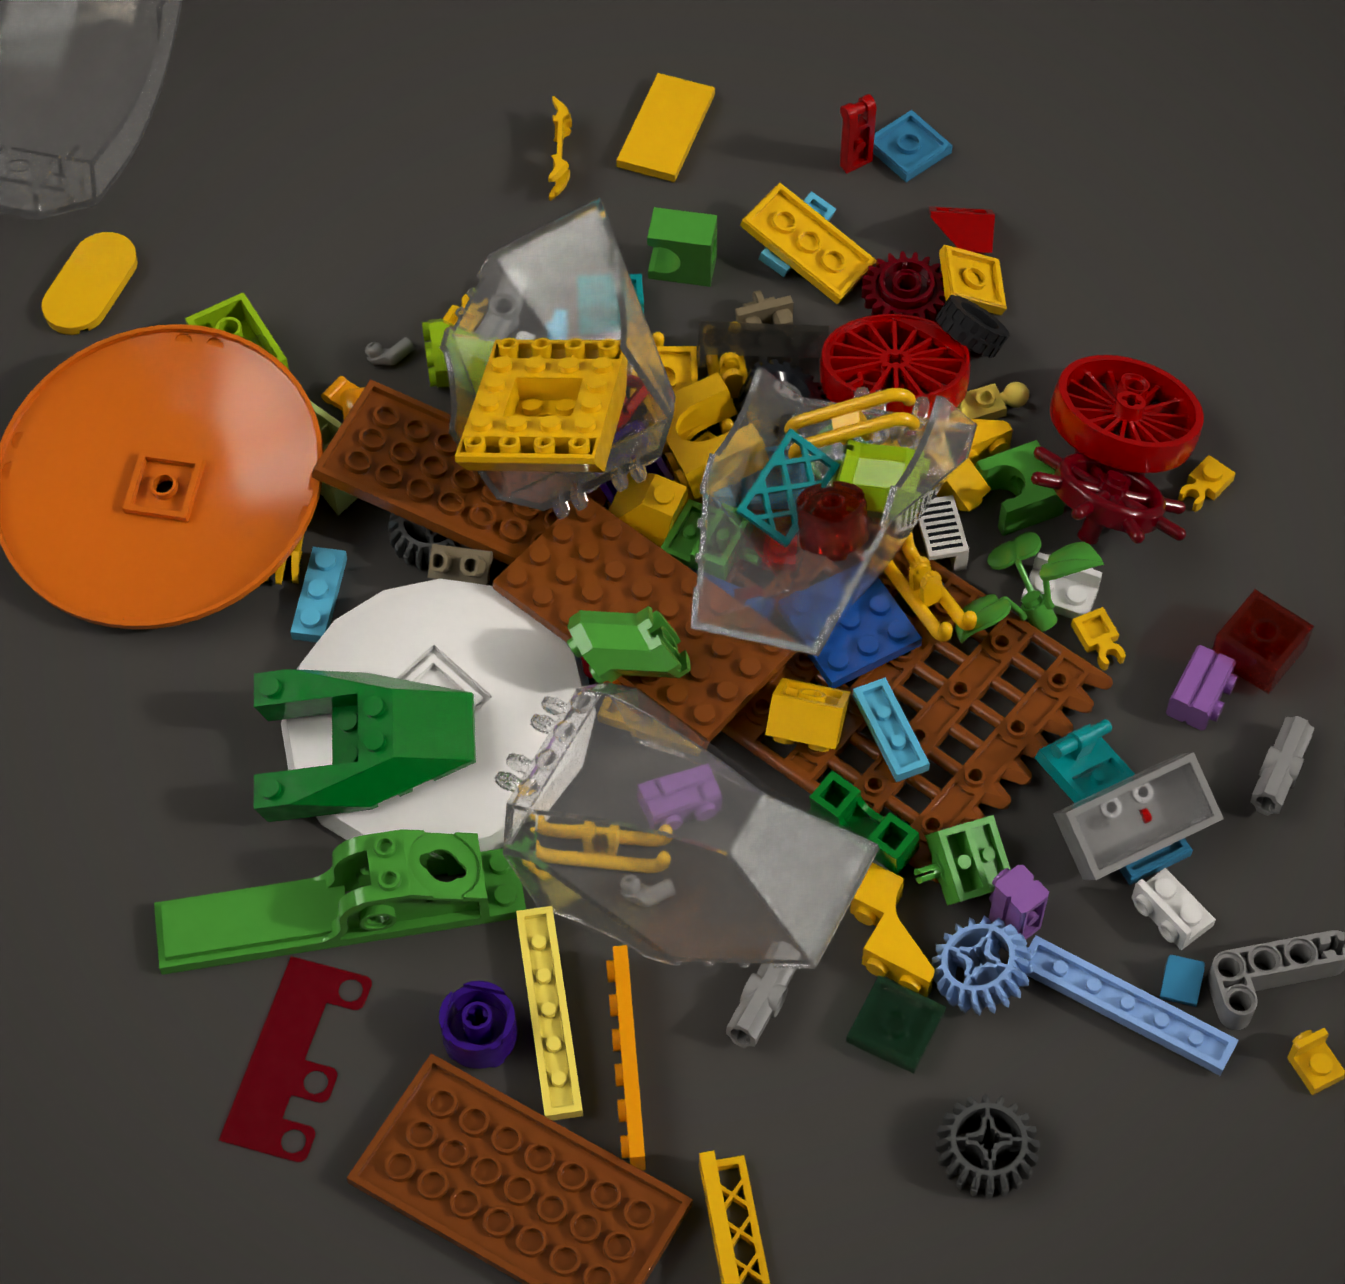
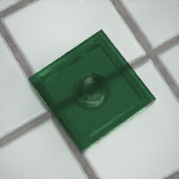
M878 975L846 1036V1042L914 1074L946 1012V1006Z

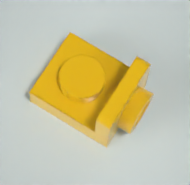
M1325 1028L1314 1033L1312 1030H1306L1296 1036L1292 1041L1293 1045L1287 1056V1059L1312 1095L1345 1078L1344 1068L1326 1044L1329 1033Z

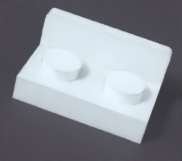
M1038 552L1034 558L1029 580L1034 590L1044 594L1043 580L1039 572L1041 566L1048 563V558L1051 554ZM1090 568L1062 578L1050 580L1051 599L1055 605L1053 608L1054 612L1072 619L1091 612L1099 591L1102 573ZM1026 587L1023 591L1022 597L1028 593Z
M1166 868L1147 882L1141 879L1135 884L1131 898L1136 909L1142 915L1149 916L1158 926L1161 935L1168 942H1174L1180 950H1183L1214 926L1216 919Z

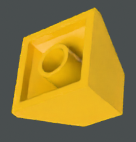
M626 472L608 511L661 547L689 499L687 486L654 473Z

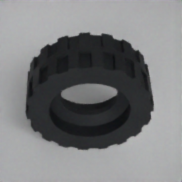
M958 295L949 296L935 318L938 325L952 338L972 351L989 358L997 355L1010 336L1008 329L997 318L977 304Z

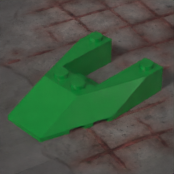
M284 669L254 673V708L268 722L332 713V765L254 774V810L267 822L372 810L378 807V803L396 795L401 797L413 791V787L431 779L436 781L476 763L474 694L472 692L362 672Z

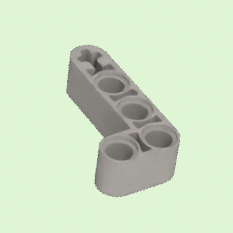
M1330 930L1225 950L1218 953L1214 957L1209 970L1207 985L1221 1024L1231 1030L1246 1028L1252 1019L1258 1003L1255 991L1341 974L1345 970V932ZM1291 956L1299 957L1305 963L1299 964L1293 961ZM1255 963H1262L1269 968V970H1261L1258 967H1256ZM1219 970H1227L1234 977H1225ZM1230 1004H1240L1244 1007L1245 1011H1237Z

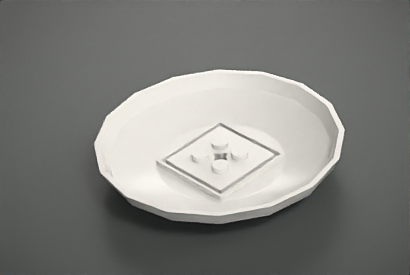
M439 578L383 590L335 619L297 667L298 670L372 673L472 692L474 694L476 763L436 781L431 779L413 787V791L401 797L396 795L378 803V807L372 810L316 816L321 825L346 840L357 836L400 829L424 830V832L446 834L462 832L478 833L480 852L500 849L533 828L531 816L535 812L542 813L545 820L549 818L584 769L596 712L589 680L583 671L581 657H576L568 643L494 590L493 586ZM332 713L284 719L281 721L288 770L332 765Z

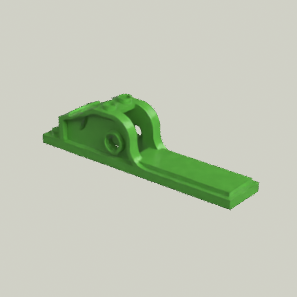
M407 829L357 836L339 844L332 852V867L317 877L155 902L159 969L163 975L517 919L516 911L526 910L516 846L480 852L478 833L424 832V830ZM446 873L448 876L466 873L463 878H456L450 882H442L433 877L434 875Z

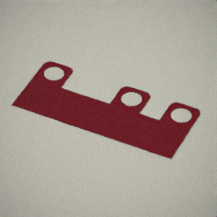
M293 956L290 957L218 1141L294 1162H302L308 1157L316 1135L314 1128L283 1119L291 1095L318 1103L326 1102L330 1098L337 1080V1071L333 1067L307 1061L305 1058L326 1003L351 1010L363 1008L372 986V981L368 976ZM346 980H356L362 985V994L355 1001H345L339 995V987ZM313 1071L323 1072L328 1078L326 1089L317 1094L308 1092L304 1087L305 1077ZM299 1130L305 1135L306 1143L302 1150L296 1153H289L283 1149L281 1139L286 1132Z

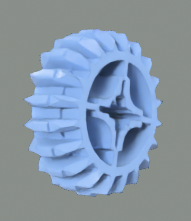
M984 915L979 924H976L975 920L969 917L968 926L964 928L956 923V933L953 935L944 933L943 938L946 944H936L938 956L932 957V965L935 969L933 979L938 985L939 993L946 997L950 1005L953 1007L958 1005L960 1010L965 1013L973 1008L974 1012L980 1016L984 1007H988L989 1011L995 1014L996 1005L1000 1003L1009 1008L1010 1002L1008 998L1010 996L1021 998L1019 987L1029 986L1027 975L1033 973V966L1030 962L1032 960V953L1029 947L1026 946L1025 937L1021 933L1018 934L1012 924L1005 926L1004 921L999 917L991 923L990 919ZM1000 948L1009 952L1008 964L1001 962L998 954ZM957 966L962 967L966 977L964 983L955 979Z

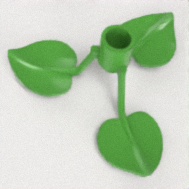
M1025 532L1017 536L1013 541L1010 540L1002 543L989 554L987 558L989 566L992 569L1001 570L1016 564L1028 593L1021 599V608L1007 596L998 599L994 594L980 597L966 605L962 610L964 612L974 611L977 615V623L975 628L970 631H964L956 625L959 641L962 644L971 635L998 623L1009 614L1011 609L1019 615L1021 621L1027 619L1031 625L1042 632L1052 628L1057 623L1058 618L1053 610L1055 605L1051 599L1049 581L1104 565L1102 558L1086 542H1075L1056 550L1049 556L1048 563L1041 566L1039 575L1043 580L1044 594H1041L1040 591L1033 589L1021 561L1039 552L1042 543L1038 534Z

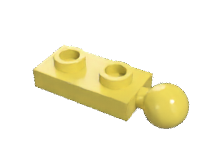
M1021 382L1008 384L1001 393H999L995 383L967 391L961 404L943 417L998 419L1006 416L1007 408L1005 405L1013 408L1024 406L1029 399V390Z

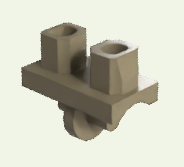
M760 290L754 291L752 302L744 303L743 307L735 309L736 322L740 325L741 335H744L750 344L765 338L764 329L774 327L776 334L780 336L793 332L794 302L791 295L777 299L774 296L764 299Z
M432 544L427 578L489 585L493 552Z

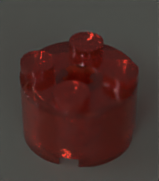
M833 481V487L822 488L821 483L806 488L798 496L797 520L801 549L816 555L827 556L830 561L840 562L847 559L849 553L860 549L869 540L867 502L864 492L858 486L847 482Z

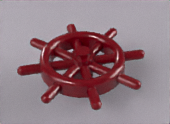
M1042 446L1034 449V457L1055 469L1054 475L1034 472L1031 476L1032 483L1038 486L1053 488L1060 499L1073 509L1071 512L1073 519L1082 520L1085 518L1081 529L1077 533V536L1082 541L1088 544H1097L1104 526L1127 533L1136 544L1144 541V534L1153 532L1156 529L1177 541L1185 539V529L1163 517L1165 512L1182 514L1186 509L1184 502L1164 498L1160 490L1145 477V473L1130 472L1104 465L1085 456L1076 449L1075 453L1069 454L1064 458Z

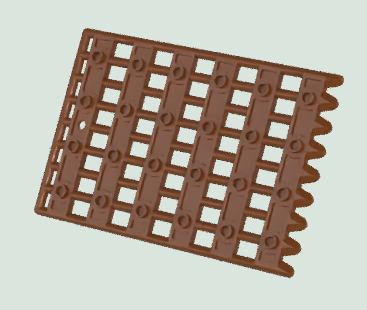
M806 488L807 501H808L811 495H810L809 488ZM824 489L818 499L825 505L829 502V491ZM737 495V496L735 497V499H736L737 506H739L738 495ZM774 509L772 513L788 511L789 509ZM750 510L755 515L765 514L764 510ZM835 512L826 523H823L809 513L802 525L815 534L805 545L796 540L794 572L765 571L773 578L761 590L762 598L776 603V613L769 623L770 626L776 629L784 621L778 613V605L816 587L825 576L831 580L843 574L844 572L835 567V565L847 554L860 564L868 562L894 598L898 590L885 575L878 559L856 545L866 533H869L878 540L884 539L888 542L891 557L908 582L910 564L902 551L900 538L883 526L877 525L871 518ZM791 516L774 519L776 530L783 535H786V533L782 529L791 521ZM751 523V530L743 543V547L761 553L762 534L766 533ZM917 549V551H918V553L920 554V556H922V557L925 556V557H927V559H928V556H927V555H925L924 553H922L921 551H919V550ZM736 560L730 566L722 580L737 588L756 587L739 575L749 565L741 560ZM930 560L931 570H936L941 575L944 587L961 609L972 601L986 596V594L936 561ZM939 602L928 607L940 624L942 622H949L953 629L956 627L955 622ZM1012 611L990 633L982 630L970 636L980 644L969 656L947 641L940 642L936 640L917 615L912 618L905 613L922 637L921 646L861 675L851 687L843 684L835 688L851 692L840 741L835 750L829 749L827 752L815 751L810 749L808 744L795 741L794 743L797 746L784 759L761 742L766 736L765 732L772 694L782 678L811 684L818 682L822 686L829 687L800 644L797 646V652L721 731L809 794H812L820 785L817 779L829 767L861 791L862 799L875 812L879 814L886 807L919 832V850L910 859L908 864L914 868L932 864V856L925 835L986 817L978 807L981 803L998 809H1008L1011 804V797L999 783L1001 779L1020 785L1030 784L1032 773L1020 759L1021 756L1024 754L1035 758L1039 749L1049 745L1041 735L1043 731L1062 737L1067 736L1068 733L1073 731V724L1061 711L1064 707L1082 713H1090L1092 711L1094 702L1082 688L1084 684L1108 690L1113 685V680L1109 675L1027 621H1021L1020 617ZM1031 642H1034L1057 658L1047 670H1044L1021 654ZM934 650L959 666L949 679L924 663ZM1011 664L1036 680V683L1026 694L1001 678V675ZM913 673L939 689L928 702L902 686ZM886 677L895 697L917 712L909 724L927 759H930L953 775L943 789H940L920 774L899 782L895 781L877 744L860 733L867 724L852 696L854 688ZM990 688H993L1016 704L1006 717L980 701ZM970 711L995 727L994 731L985 741L959 724ZM948 735H951L974 751L964 765L938 748ZM849 744H852L875 760L863 774L838 757ZM906 783L932 800L921 814L895 797ZM937 878L932 879L935 883H939Z

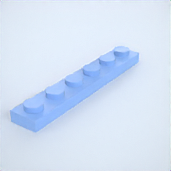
M1035 935L1029 946L1032 953V960L1030 962L1033 966V973L1027 976L1221 1076L1239 1041L1238 1039Z

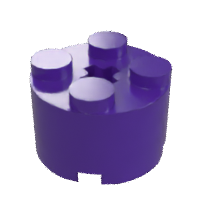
M470 981L463 984V987L455 992L451 991L444 998L439 1010V1024L443 1044L448 1056L465 1067L475 1069L495 1068L504 1063L505 1058L513 1050L517 1039L515 1010L505 992L491 982Z

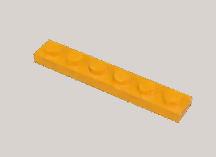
M627 945L612 946L613 960H606L608 983L615 982L616 994H609L610 1017L618 1016L619 1028L612 1029L613 1052L621 1051L622 1062L614 1064L616 1087L624 1086V1099H617L619 1123H627V1135H620L622 1159L629 1158L631 1165L644 1171L646 1170L628 947Z

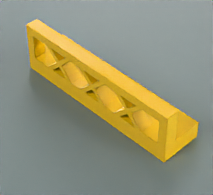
M714 1150L699 1153V1170L721 1284H742L747 1276H750L760 1284H770L745 1156L741 1155L716 1160ZM738 1168L740 1181L734 1190L730 1191L721 1185L718 1171ZM741 1190H743L744 1199L738 1196ZM732 1202L747 1210L748 1217L740 1228L730 1223L727 1218L726 1211ZM749 1225L752 1236L745 1232ZM740 1238L755 1249V1255L747 1266L735 1258L734 1246ZM756 1263L758 1264L759 1274L752 1270ZM738 1269L742 1271L740 1276L738 1273Z

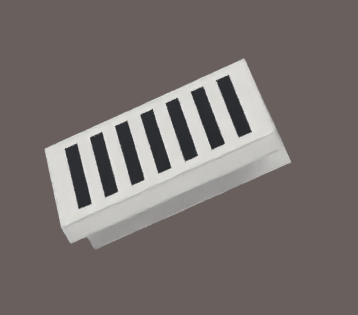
M949 495L915 501L916 517L928 560L949 557L953 571L967 569L969 547L954 496Z

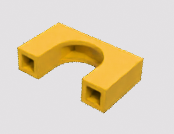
M718 372L646 405L651 418L646 419V423L651 427L662 454H665L671 470L675 472L679 484L687 486L695 499L764 468L768 462L761 442L749 422L710 440L691 441L702 430L738 414L729 390Z

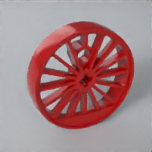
M879 314L852 320L840 326L828 336L824 342L820 358L822 390L832 404L889 388H906L915 395L916 402L912 406H906L902 402H889L861 410L867 420L895 412L913 414L919 419L920 424L936 420L949 414L961 404L966 396L970 379V355L967 346L952 338L937 322L912 315ZM897 345H902L901 348L898 350ZM920 387H922L930 393H923Z
M1117 355L1088 356L1070 363L1063 370L1056 383L1050 404V416L1056 430L1072 447L1099 463L1137 473L1164 472L1185 463L1197 445L1204 423V413L1200 402L1194 393L1179 379L1149 363ZM1100 383H1104L1106 389ZM1155 399L1161 402V403L1149 405V404H1150L1152 401H1154Z

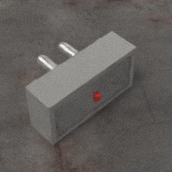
M1194 752L1177 754L1053 813L1083 880H1098L1224 819Z

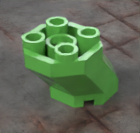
M647 606L637 614L580 610L569 618L567 626L572 637L567 640V643L576 657H583L590 665L589 671L599 684L605 681L612 683L623 675L680 678L691 671L690 657L686 650L681 653L678 651L677 644L681 640L663 615L657 610L652 612L650 606Z

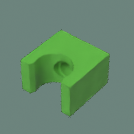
M654 207L647 236V245L653 247L648 269V279L711 287L717 258V215Z
M1037 440L976 462V469L990 486L991 490L1004 489L1017 496L1012 499H1006L1001 503L998 529L1002 536L1063 514L1065 503L1056 494L1054 489L1035 485L1031 481V476L1034 472L1053 475L1055 469L1034 457V449L1040 446Z

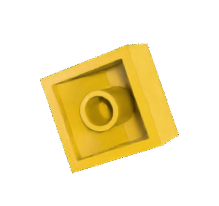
M782 678L772 694L765 735L772 736L775 742L781 744H794L796 741L808 744V747L815 751L827 752L829 749L835 750L840 741L851 692Z

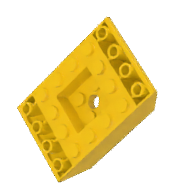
M547 338L535 340L496 339L458 445L455 462L466 470L605 472L626 396L628 340H615L612 338L602 340H582L580 338L569 340H549Z

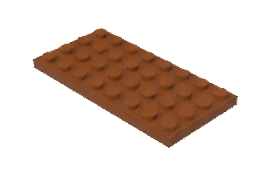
M371 379L314 466L312 478L469 548L492 551L494 559L508 565L521 555L583 494L602 507H605L608 501L596 480L581 472L466 470L455 462V454L467 423L466 421Z
M585 494L493 580L494 590L566 643L572 637L567 626L569 618L580 610L637 614L647 606H650L652 612L656 610L660 612L681 640L677 644L679 653L686 650L689 655L691 671L680 678L623 675L617 680L705 745L711 742L797 652L796 643Z
M432 1053L347 1176V1181L350 1185L522 1284H645L693 1205V1199Z

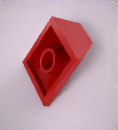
M929 206L931 219L957 248L982 255L992 253L995 214L992 209Z

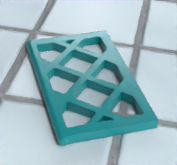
M789 429L738 506L736 513L786 548L840 464L797 434L793 429ZM790 441L800 446L802 457L785 459L784 450ZM820 461L829 469L821 480L815 481L811 462ZM804 463L807 482L791 484L787 465ZM773 467H780L784 485L767 488L766 477ZM809 488L811 495L803 508L796 509L792 490ZM785 491L789 510L772 513L768 494ZM761 495L765 514L755 515L747 509L754 496ZM791 516L792 526L784 536L776 530L774 519Z

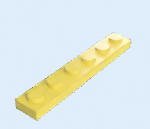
M547 906L516 911L544 1115L552 1121L583 1116L553 907Z

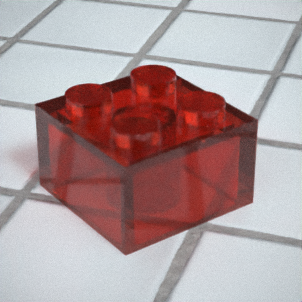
M1254 589L1216 635L1212 650L1216 654L1221 653L1235 659L1236 665L1233 672L1269 694L1307 648L1314 625Z

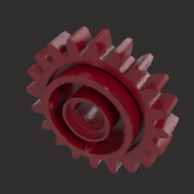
M901 251L899 259H896L891 253L888 254L887 262L879 258L876 259V267L869 266L867 275L863 276L861 297L865 299V309L872 308L871 315L904 314L936 322V315L946 302L940 264L936 263L929 266V256L919 261L917 252H914L911 258H907L905 252Z

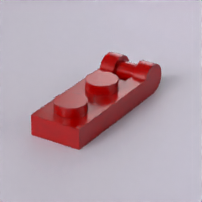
M870 94L860 97L855 104L849 102L840 107V113L843 118L840 167L846 174L872 162L877 107L874 98Z

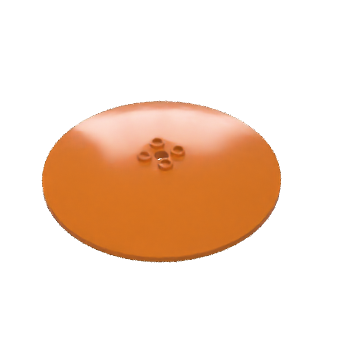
M184 324L156 325L126 331L98 341L77 352L46 375L27 395L5 429L0 442V545L14 569L37 595L57 609L89 623L132 630L157 629L192 622L219 612L247 596L278 570L302 539L313 517L320 497L322 482L312 478V472L322 456L324 448L319 421L310 399L294 375L275 356L241 336L220 329ZM162 482H173L169 491L164 493L157 492V487Z

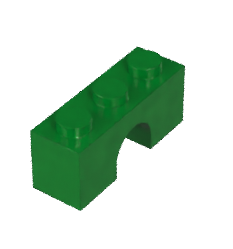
M833 770L809 796L811 813L897 875L919 850V832L891 812L886 817L875 812L862 799L861 791Z

